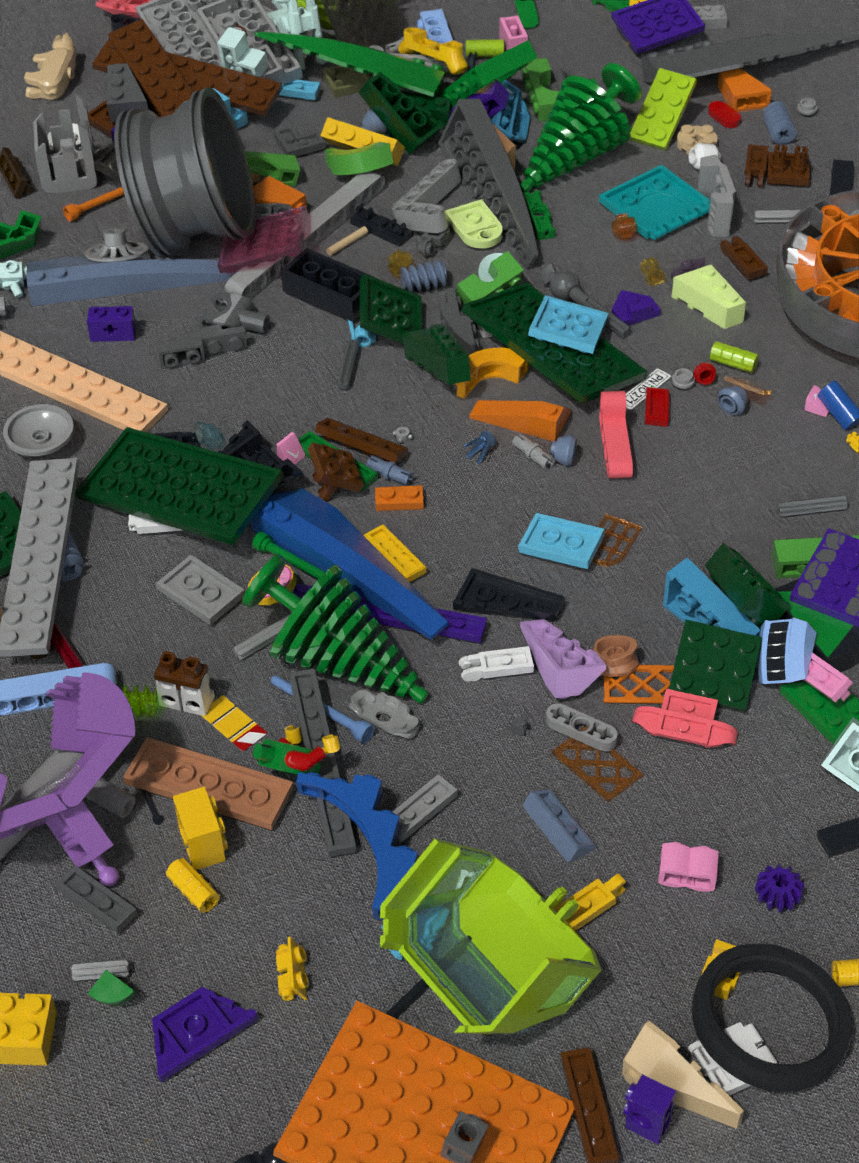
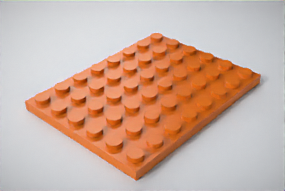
M356 1001L277 1143L273 1156L288 1163H453L440 1155L443 1143L459 1112L462 1111L466 1114L478 1116L484 1123L489 1125L485 1139L473 1163H551L574 1112L572 1101L362 1002ZM467 1135L459 1136L464 1141L472 1140Z

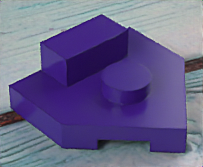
M621 290L612 307V313L627 325H632L660 316L661 309L650 296Z

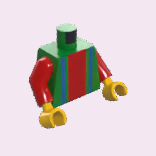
M293 725L285 727L286 738H280L278 741L264 739L262 744L258 743L255 745L253 757L258 760L260 766L297 775L299 772L318 774L321 761L326 758L325 754L337 752L340 749V743L337 735L330 734L322 738L324 745L322 748L317 746L315 749L292 745L302 741L301 728L297 727L294 729Z

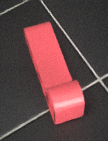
M603 391L600 396L599 421L608 479L632 478L633 463L625 419V391Z

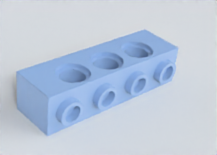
M442 9L420 12V20H417V27L427 31V39L441 44L453 41Z

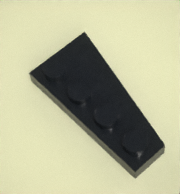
M472 568L453 601V609L556 621L565 603V596Z

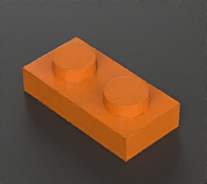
M423 486L375 487L376 511L424 509Z

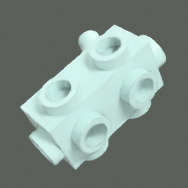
M13 260L0 263V289H11L16 298H21L24 295L21 288L24 287V279H27V266H22V262Z

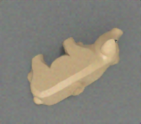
M68 33L55 37L52 51L34 55L33 62L38 63L40 71L26 72L24 76L27 84L35 86L26 88L27 98L55 100L64 94L70 79L74 78L75 58L77 56L74 42Z

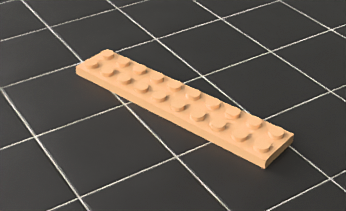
M0 331V375L122 430L129 427L148 432L168 412V404Z

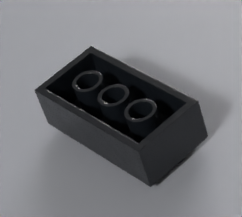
M306 248L281 271L283 292L354 322L360 316V278L363 274L367 273Z

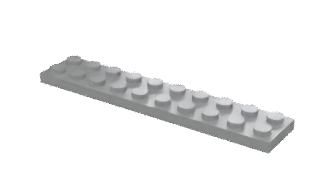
M78 458L30 461L0 624V657L49 654L80 465Z

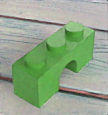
M507 251L490 264L488 273L492 276L493 281L484 282L473 273L457 284L456 296H460L461 303L465 304L506 290L509 287H515L522 281L521 277L524 269Z

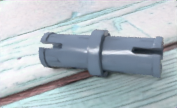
M374 455L370 456V459L367 461L366 466L383 475L384 479H392L405 486H410L414 479L413 472L396 466L397 464L392 461L387 462Z

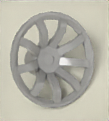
M112 228L104 231L105 243L87 249L85 257L98 262L125 261L148 253L149 248L144 243L126 241L125 229ZM111 249L110 258H105ZM117 249H119L123 257L116 258Z

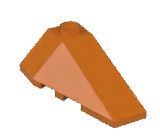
M478 400L469 414V418L545 440L556 441L571 414V409L544 401Z

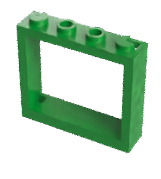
M529 40L473 67L439 94L442 98L450 99V110H452V107L457 104L458 99L470 97L496 79L502 84L504 80H508L538 57Z

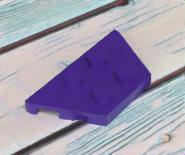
M201 987L152 1018L157 1074L160 1082L162 1083L257 1021L258 1015L253 1009L247 1011L235 1005L233 1000L219 997L213 991Z

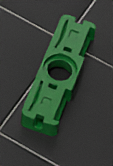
M534 191L531 194L530 192L523 193L537 239L555 238L556 227L552 228L551 215L546 203H542L541 191Z

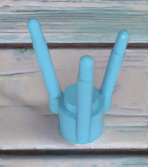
M348 320L351 339H357L359 347H367L371 342L375 343L376 333L361 328L360 324L355 329L353 322Z

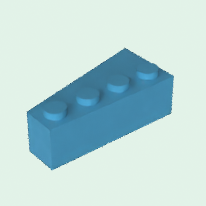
M688 557L666 573L663 607L684 623L685 619L760 636L761 630L744 613L740 612L736 605Z

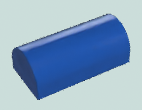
M837 381L829 383L819 392L817 396L845 431L859 424V408Z

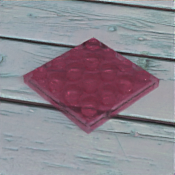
M306 206L256 219L255 229L250 237L233 240L229 236L224 237L217 265L220 274L224 272L233 273L239 268H251L265 261L273 262L280 257H292L302 252L308 216Z

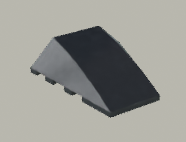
M248 420L242 424L243 429L238 434L234 433L228 440L229 444L222 451H218L219 453L282 470L284 477L278 486L303 474L288 458L284 461L281 460L264 443L260 431Z

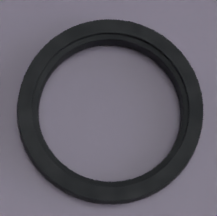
M744 944L722 952L708 964L695 988L692 1001V1020L702 1046L722 1069L749 1085L779 1092L807 1089L826 1079L845 1055L851 1035V1015L847 1001L839 986L829 974L802 954L771 944ZM746 970L771 971L794 980L816 999L826 1016L829 1029L827 1047L815 1058L798 1064H776L752 1056L737 1046L719 1024L713 1003L715 988L730 975Z

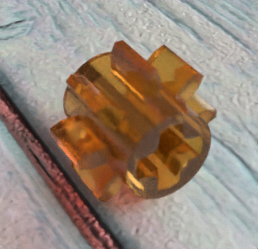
M628 213L615 216L616 220L611 222L613 235L619 236L620 240L631 238L632 233L636 232L634 217L628 218Z

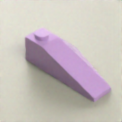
M546 620L520 622V628L544 683L555 698L566 699L570 696L580 695L606 670L605 662L592 649L584 650L576 639L569 640L565 638L562 630Z

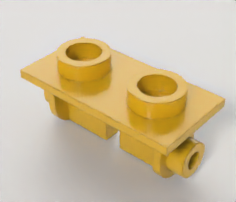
M289 936L288 944L279 945L276 951L277 971L279 973L287 971V973L278 976V993L284 1001L292 1000L293 996L297 994L304 1000H307L309 980L305 973L304 964L307 961L306 951L302 945H299Z

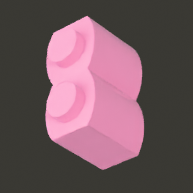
M679 842L662 844L658 883L669 887H687L696 891H714L717 880L719 852L707 846L690 848Z

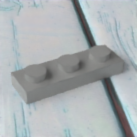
M438 774L396 808L393 812L400 817L401 824L397 843L401 844L456 798L458 790Z

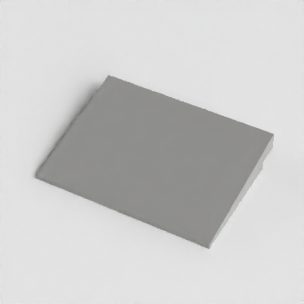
M152 0L135 7L139 17L145 21L165 52L222 67L217 42L228 27L243 31L241 28L236 27V24L246 29L248 46L266 52L268 68L262 74V78L282 84L303 78L301 66L288 47H285L282 43L277 44L254 36L255 32L279 33L258 0Z

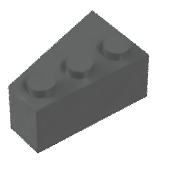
M127 63L108 65L107 108L111 123L116 122L119 113L132 108L148 110L147 101Z

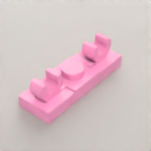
M812 653L808 675L803 680L832 701L836 702L839 698L845 701L851 694L847 689L853 682Z

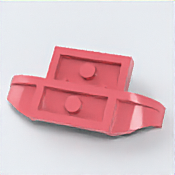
M670 689L665 691L661 708L650 706L637 707L631 722L638 723L645 731L655 737L661 736L705 746V748L719 747L727 743L736 746L738 732L733 726L714 720L718 700Z

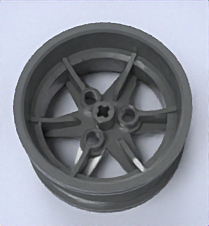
M205 88L193 92L189 100L184 101L176 108L173 114L159 117L153 111H144L141 108H132L119 113L115 123L114 141L122 188L133 220L143 240L156 256L162 259L177 256L182 252L183 248L190 245L194 235L205 232L219 237L229 236L233 240L247 238L253 234L256 224V204L248 160L232 115L221 96L214 89Z

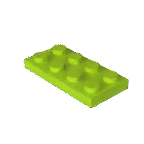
M659 68L632 127L630 140L666 151L697 84V79Z

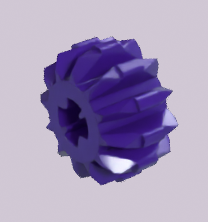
M780 863L776 866V869L768 865L765 868V872L760 871L757 883L755 884V893L758 894L759 903H767L766 907L768 910L776 907L779 913L783 911V907L791 911L794 905H799L802 900L804 882L800 881V873H792L791 866L783 869Z

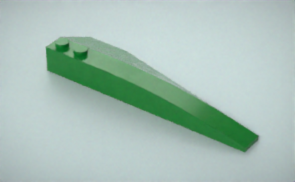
M255 32L254 35L277 44L282 43L285 47L291 49H301L303 53L309 55H319L318 58L346 68H354L355 71L360 73H373V77L381 72L398 86L432 97L440 95L439 93L442 92L447 76V71H444V67L433 63L432 66L425 65V60L414 57V60H410L349 42L277 32Z

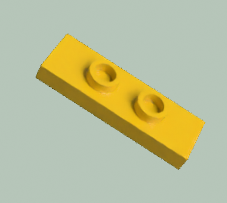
M384 524L363 535L409 582L427 573L426 566Z

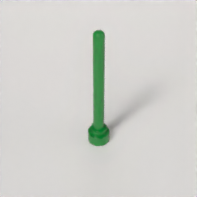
M263 531L258 532L253 538V549L261 553L271 552L274 555L279 554L288 563L317 579L325 572L274 544L272 537Z

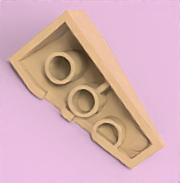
M648 1020L623 1060L622 1075L630 1085L632 1082L637 1084L643 1074L676 1090L675 1105L738 1129L742 1122L744 1110L717 1083H708L700 1071L701 1067L694 1060L688 1063L677 1052L680 1046Z

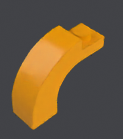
M488 348L474 352L469 355L471 381L455 384L457 386V396L465 399L480 381L488 378H503L518 384L529 371V363L510 348Z

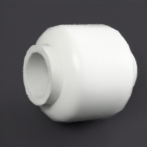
M697 143L689 152V162L695 169L700 170L701 157L717 155L720 160L721 155L714 144Z

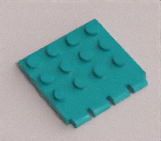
M662 164L599 195V202L646 239L652 238L653 240L666 235L667 232L670 233L682 227L683 224L686 225L709 213L710 199Z

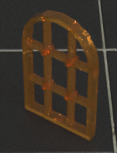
M606 514L598 527L602 528L607 519L613 521V524L609 530L605 529V537L592 562L601 566H613L620 563L627 555L642 526ZM617 523L626 526L621 535L613 531ZM629 528L636 530L632 538H628L625 535ZM610 535L617 538L613 548L605 546V542ZM622 540L629 542L623 552L618 551L617 547ZM601 549L609 553L605 561L596 559ZM614 553L620 555L619 558L609 561Z

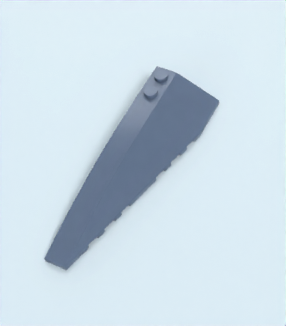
M65 257L28 262L26 275L31 306L228 281L244 267V264L238 261L203 259H131L117 262H98L89 260L86 257Z

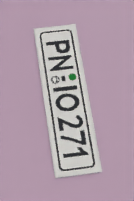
M658 368L654 370L646 379L626 393V407L632 410L645 399L647 387L658 388L671 375Z

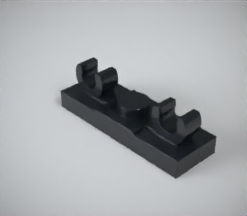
M363 203L356 207V214L350 218L352 225L358 228L365 226L368 229V233L398 247H401L413 237L412 230L406 228L405 223L399 225L397 224V219L390 220L382 215L373 213V209L371 207L365 209Z

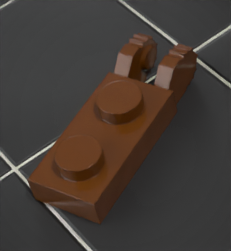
M748 144L744 174L746 175L745 186L751 184L752 176L758 177L757 187L762 188L763 177H765L768 146Z
M738 236L731 239L732 245L727 240L720 242L722 252L730 258L748 280L767 274L768 267Z

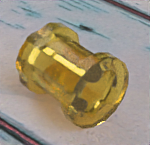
M646 258L643 260L640 270L646 275L648 285L656 286L662 283L665 274L659 269L657 259Z

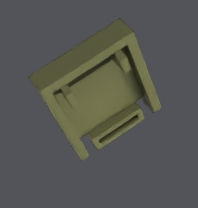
M340 65L321 69L322 78L334 98L358 93L364 84L373 77V73L364 74L355 71L354 68H346Z

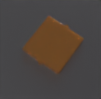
M728 375L723 379L757 394L770 395L771 390L738 377Z

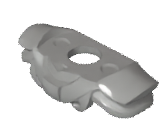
M359 690L351 697V703L348 707L364 720L392 735L407 739L413 738L419 730L418 718L410 715L409 707L398 698L387 696L384 692H379L375 696L367 690ZM384 713L388 714L391 719L384 722L378 720L376 716Z

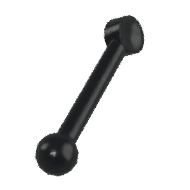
M139 789L142 791L151 810L153 823L155 825L162 824L163 816L158 814L148 791Z

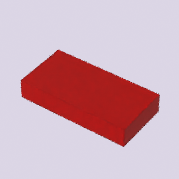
M647 387L645 393L644 424L667 427L669 419V389Z

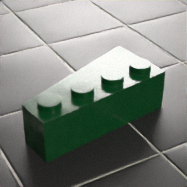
M434 324L427 329L402 333L405 358L407 360L414 359L415 365H424L425 371L434 373L435 377L448 385L471 381L469 356L446 325Z
M725 543L721 544L704 565L711 573L709 575L710 578L722 587V590L729 596L739 611L746 614L757 626L763 624L765 620H779L791 606L737 550Z

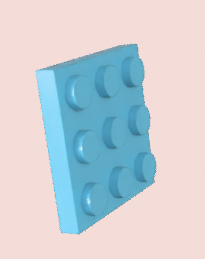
M545 295L530 326L528 335L538 340H546L562 347L567 346L583 353L593 354L609 313Z

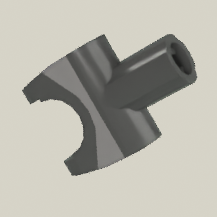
M218 293L212 303L221 312L205 313L199 321L202 328L210 326L205 322L207 320L212 325L221 324L222 329L244 326L246 330L266 334L270 325V316L253 312V302L245 296ZM218 299L223 300L226 305L221 304Z

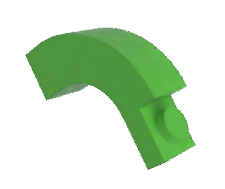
M376 142L351 150L336 148L325 150V161L333 175L364 173L394 163L390 145L384 142Z

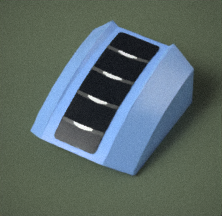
M796 618L775 621L765 620L761 626L759 636L762 637L758 653V677L760 683H788L807 678L817 634L808 622Z

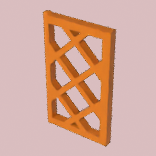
M638 665L629 675L621 676L617 680L609 676H603V702L662 704L664 699L662 695L666 689H669L670 681L661 673H673L674 665ZM649 672L651 675L642 681L634 673ZM627 678L638 684L631 691L621 685ZM655 678L665 684L658 692L648 685ZM616 688L625 696L610 697V692ZM643 688L652 696L636 697L635 694Z

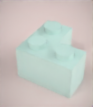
M228 27L217 42L222 67L261 77L268 68L266 52L249 47L246 32Z

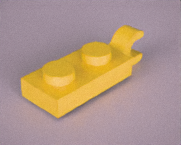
M619 873L604 884L599 879H596L554 909L558 913L569 900L575 899L579 906L575 913L565 921L577 931L616 904V897L626 891L622 886L626 883V880Z

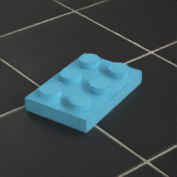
M536 513L518 545L519 553L588 569L605 536V529Z

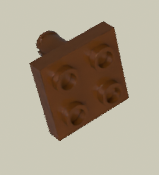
M780 144L776 145L774 152H768L767 183L809 186L808 148L803 146L801 152V146L795 147V154L787 153L788 148L786 145H782L781 151L779 150Z
M312 442L308 448L315 468L312 477L315 482L323 484L318 490L319 496L323 500L329 501L339 487L359 492L364 485L352 453Z

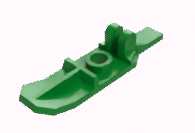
M514 0L518 17L524 29H535L539 21L534 1Z

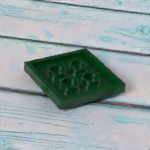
M363 274L360 278V327L403 344L402 333L422 330V296L370 275Z
M685 619L669 689L718 700V707L745 713L762 637Z

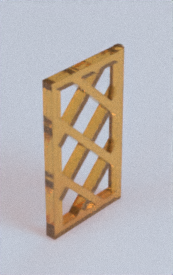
M584 726L579 731H586L588 727ZM570 737L552 751V754L608 803L643 777V774L614 749L607 752L615 758V761L599 760L600 750L587 744H580V741ZM566 749L576 750V759H568L562 752ZM580 750H595V760H580ZM579 766H595V776H588ZM599 767H615V777H599ZM619 767L627 768L633 775L629 778L619 777ZM599 783H615V789L608 793Z

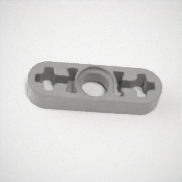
M553 704L547 708L546 724L549 728L600 751H610L616 747L617 730L613 726L563 704ZM582 723L589 728L586 731H578L574 726Z

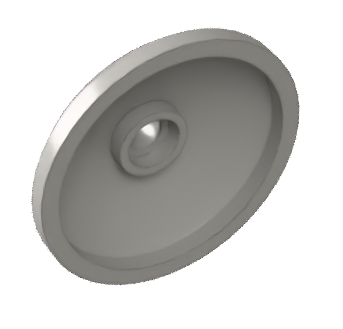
M49 404L31 405L18 410L9 417L3 428L4 440L11 450L22 455L35 457L49 455L58 451L69 442L74 432L73 420L69 413L58 406Z

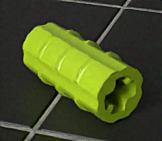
M504 39L466 40V58H468L470 52H472V55L477 52L478 57H495L504 52Z
M715 341L709 359L720 365L724 364L730 366V368L733 367L753 374L758 364L759 354L730 346L728 343L724 344Z

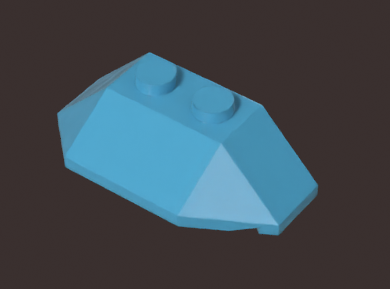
M504 80L502 85L510 93L507 106L490 117V120L511 142L524 143L527 137L530 115L526 103L522 99L523 94L521 90Z

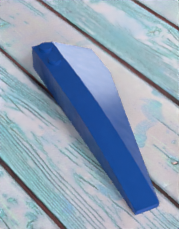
M302 488L269 496L251 521L252 529L255 533L260 531L267 533L274 540V544L319 569L327 572L330 567L337 564L343 572L340 580L347 578L352 584V592L357 591L368 602L432 640L448 626V621L336 507Z

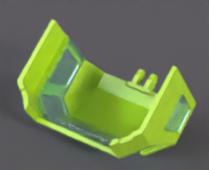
M435 838L380 905V918L383 919V935H380V948L399 951L464 1026H459L454 1033L512 1034L558 1015H563L601 971L595 951L565 921L575 913L579 906L578 902L575 899L569 900L557 913L554 908L560 905L567 896V892L563 887L555 889L548 899L545 900L519 872L488 851Z

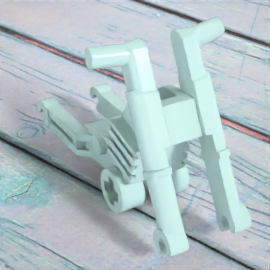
M272 0V3L278 10L269 12L267 15L279 33L307 35L308 30L312 29L313 36H323L315 0H306V9L304 7L297 8L296 0ZM293 49L294 57L300 64L301 69L304 70L305 64L302 50ZM319 55L316 56L317 63H328V61L318 58Z

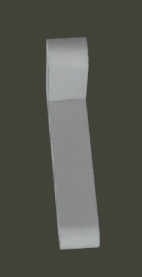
M456 159L442 161L392 206L397 224L405 223L406 228L410 230L429 233H440L448 228L444 209L441 205L436 204L462 180Z

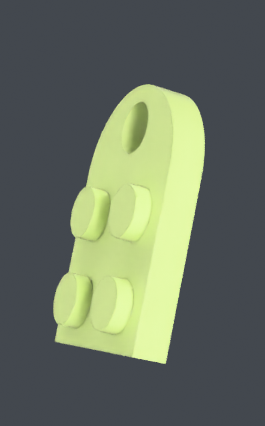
M482 199L444 211L448 223L468 246L489 248L501 241L503 233L502 224Z

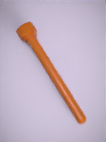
M117 188L79 205L68 204L63 207L64 216L69 222L77 220L82 212L124 195L123 188Z

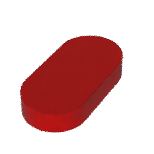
M713 101L709 104L708 114L726 128H735L740 125L741 115L728 104L722 101Z

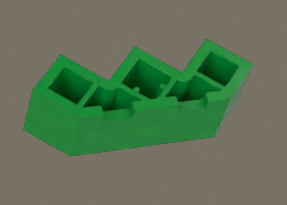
M21 210L14 226L0 222V259L35 246L41 232L42 216Z

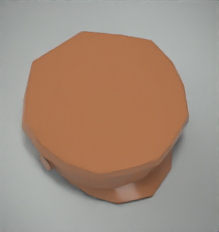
M621 635L604 636L598 639L594 644V648H592L606 664V670L601 674L602 676L619 677L629 675L639 665L635 652L638 644L636 639Z

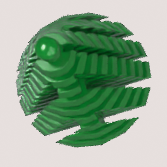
M611 62L603 67L601 76L607 87L606 91L584 77L572 75L563 80L556 101L551 108L552 111L549 113L542 134L538 138V147L535 146L533 157L531 156L529 165L523 173L525 180L519 184L522 193L529 192L532 187L539 188L544 183L553 181L554 177H560L574 170L575 167L582 166L587 161L601 156L630 140L631 135L628 133L631 132V126L628 124L629 121L626 115L619 112L622 108L615 99L618 98L625 103H635L641 98L642 89L636 78L627 69Z
M279 554L273 556L253 579L242 599L244 606L248 608L255 607L269 594L292 611L272 645L271 657L281 659V657L286 655L285 661L292 664L302 659V667L308 669L314 667L319 662L317 671L322 673L329 672L338 662L332 675L338 678L344 677L351 667L355 665L348 681L354 683L359 682L368 669L373 668L364 686L373 688L384 676L386 679L380 687V691L388 693L396 685L399 689L395 696L403 698L408 694L417 703H423L426 700L428 691L422 686L419 687L415 684L418 677L414 671L407 677L403 675L408 665L404 658L394 668L391 666L398 654L394 644L385 652L382 658L379 657L389 640L384 631L369 646L380 624L376 618H372L364 627L371 611L366 604L357 610L361 597L357 591L348 595L352 584L347 578L340 580L343 572L337 564L330 567L326 573L324 572L302 599L277 582L285 567V559Z

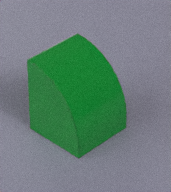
M107 970L104 971L88 992V995L96 1001L109 1006L122 1005L130 1001L137 994Z

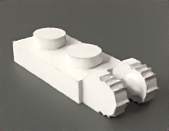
M529 646L478 652V654L463 656L459 660V666L461 669H465L461 676L466 682L478 681L481 678L534 672Z

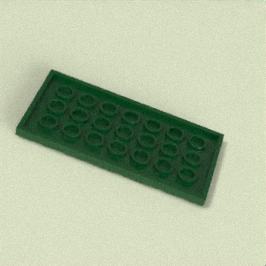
M528 282L463 304L462 312L470 317L471 320L483 327L581 404L600 397L603 391H616L647 377L648 371L601 336L593 354L583 353L574 348L562 347L556 343L538 340L535 337L529 336L530 326L545 295Z
M126 427L75 490V494L81 500L234 545L278 486L284 475L282 470Z

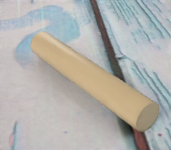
M363 226L327 248V254L329 256L334 255L368 234V229Z

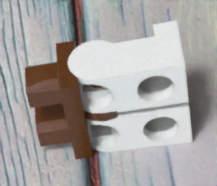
M164 651L154 673L159 706L180 711L183 707L184 712L206 716L215 698L214 690L209 688L208 665L200 663L199 658L190 656L184 660L176 658L173 652ZM171 696L175 701H170L167 697ZM192 701L198 703L200 707L191 705Z

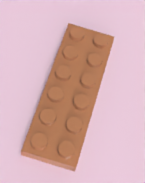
M146 737L123 776V781L126 785L173 799L174 795L205 786L208 797L214 796L218 809L216 813L272 830L294 789L292 781Z

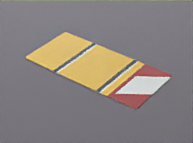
M223 695L211 703L206 716L201 715L241 751H245L267 734L263 728Z

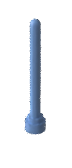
M276 675L271 678L272 685L293 696L291 685L288 681ZM323 702L327 717L351 730L354 739L362 744L369 742L375 731L374 725L365 720L355 721Z

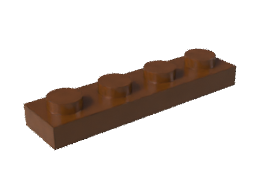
M326 418L316 424L315 432L323 435L324 438L342 442L346 447L358 448L363 450L365 454L376 455L383 458L384 461L397 463L407 456V447L331 418Z
M590 1047L561 1052L560 1060L570 1099L573 1103L574 1115L586 1163H619V1156Z

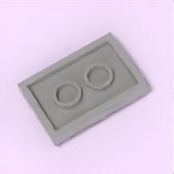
M192 555L188 556L156 583L157 590L209 625H212L237 604L245 594L243 588Z

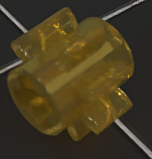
M397 250L387 258L390 262L388 270L394 276H400V267H405L408 271V267L413 263L412 256L406 251L400 252Z

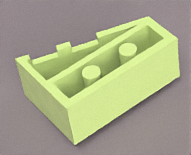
M711 264L674 277L672 298L675 300L680 298L688 303L687 307L690 309L696 308L700 310L705 318L723 329L743 323L746 302Z

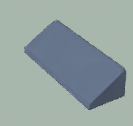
M550 789L530 792L523 803V808L566 862L575 861L595 850L596 845Z

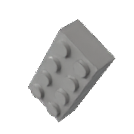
M723 5L693 6V9L704 22L705 30L724 29L727 27V15Z

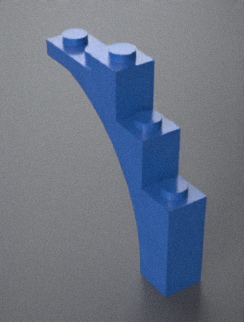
M299 772L296 780L298 794L324 799L338 807L357 824L369 842L376 859L378 874L377 889L372 906L374 919L383 920L380 918V905L418 860V852L407 846L395 847L401 829L400 817L389 810L378 811L383 795L382 780H378L375 776L368 774L363 776L355 774L353 782L350 784L340 778L332 780L323 778L321 775L313 772L307 774Z

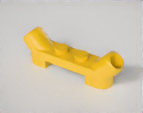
M415 27L404 29V39L398 45L400 54L414 55L416 52H420L423 56H431L434 60L444 61L452 75L461 74L468 68V63L463 56L462 43L453 40L441 44L427 39L426 30Z

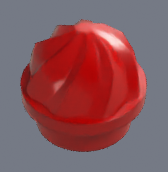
M700 363L695 367L693 376L696 382L708 385L714 381L716 369L711 363Z

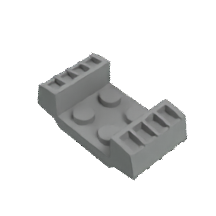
M717 155L701 157L697 191L710 199L707 229L713 237H729L736 190L727 165L722 164Z

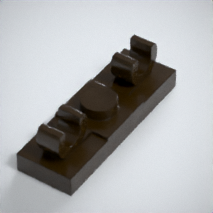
M3 147L0 153V172L13 196L21 199L23 192L32 194L35 186L30 185L31 179L24 176L21 169L22 163L18 162L19 158L13 156L9 148Z

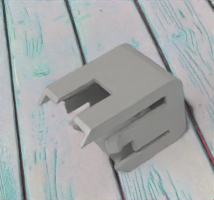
M76 93L80 124L78 122L77 124L81 147H76L70 109L58 110L61 125L50 126L54 150H50L43 113L33 122L35 156L41 187L46 193L89 190L97 184L95 153L86 100Z

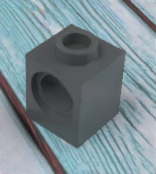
M460 1111L443 1143L440 1156L453 1163H473L485 1139L489 1125L476 1115ZM467 1135L472 1140L464 1141L459 1136Z

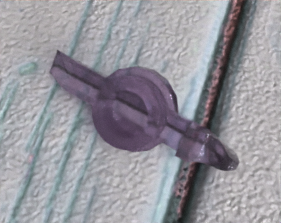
M705 257L694 259V263L692 259L681 262V267L674 270L670 275L671 279L702 268L705 263Z

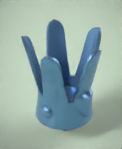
M482 431L476 439L464 445V447H468L471 444L474 445L466 454V458H471L482 449L477 461L480 464L488 450L495 445V437L488 431Z

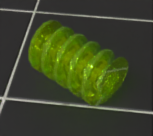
M124 684L122 692L130 704L133 716L136 711L139 718L144 717L145 712L149 718H153L158 708L156 685L154 691L150 692L148 684H145L143 692H140L138 684H135L133 691L129 692L128 685Z

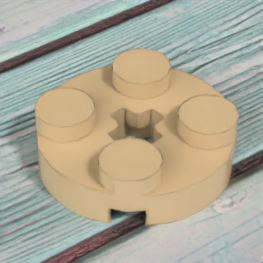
M683 125L677 135L678 149L681 150L683 148L688 155L691 148L697 143L714 144L717 147V135L713 132V127L710 125Z

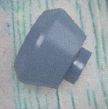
M373 110L366 112L361 128L378 134L386 132L387 127Z
M732 385L719 391L718 403L723 411L730 415H740L744 411L748 396L743 387Z
M573 435L558 437L557 441L552 442L550 454L554 455L555 460L564 466L572 465L576 453L577 439Z

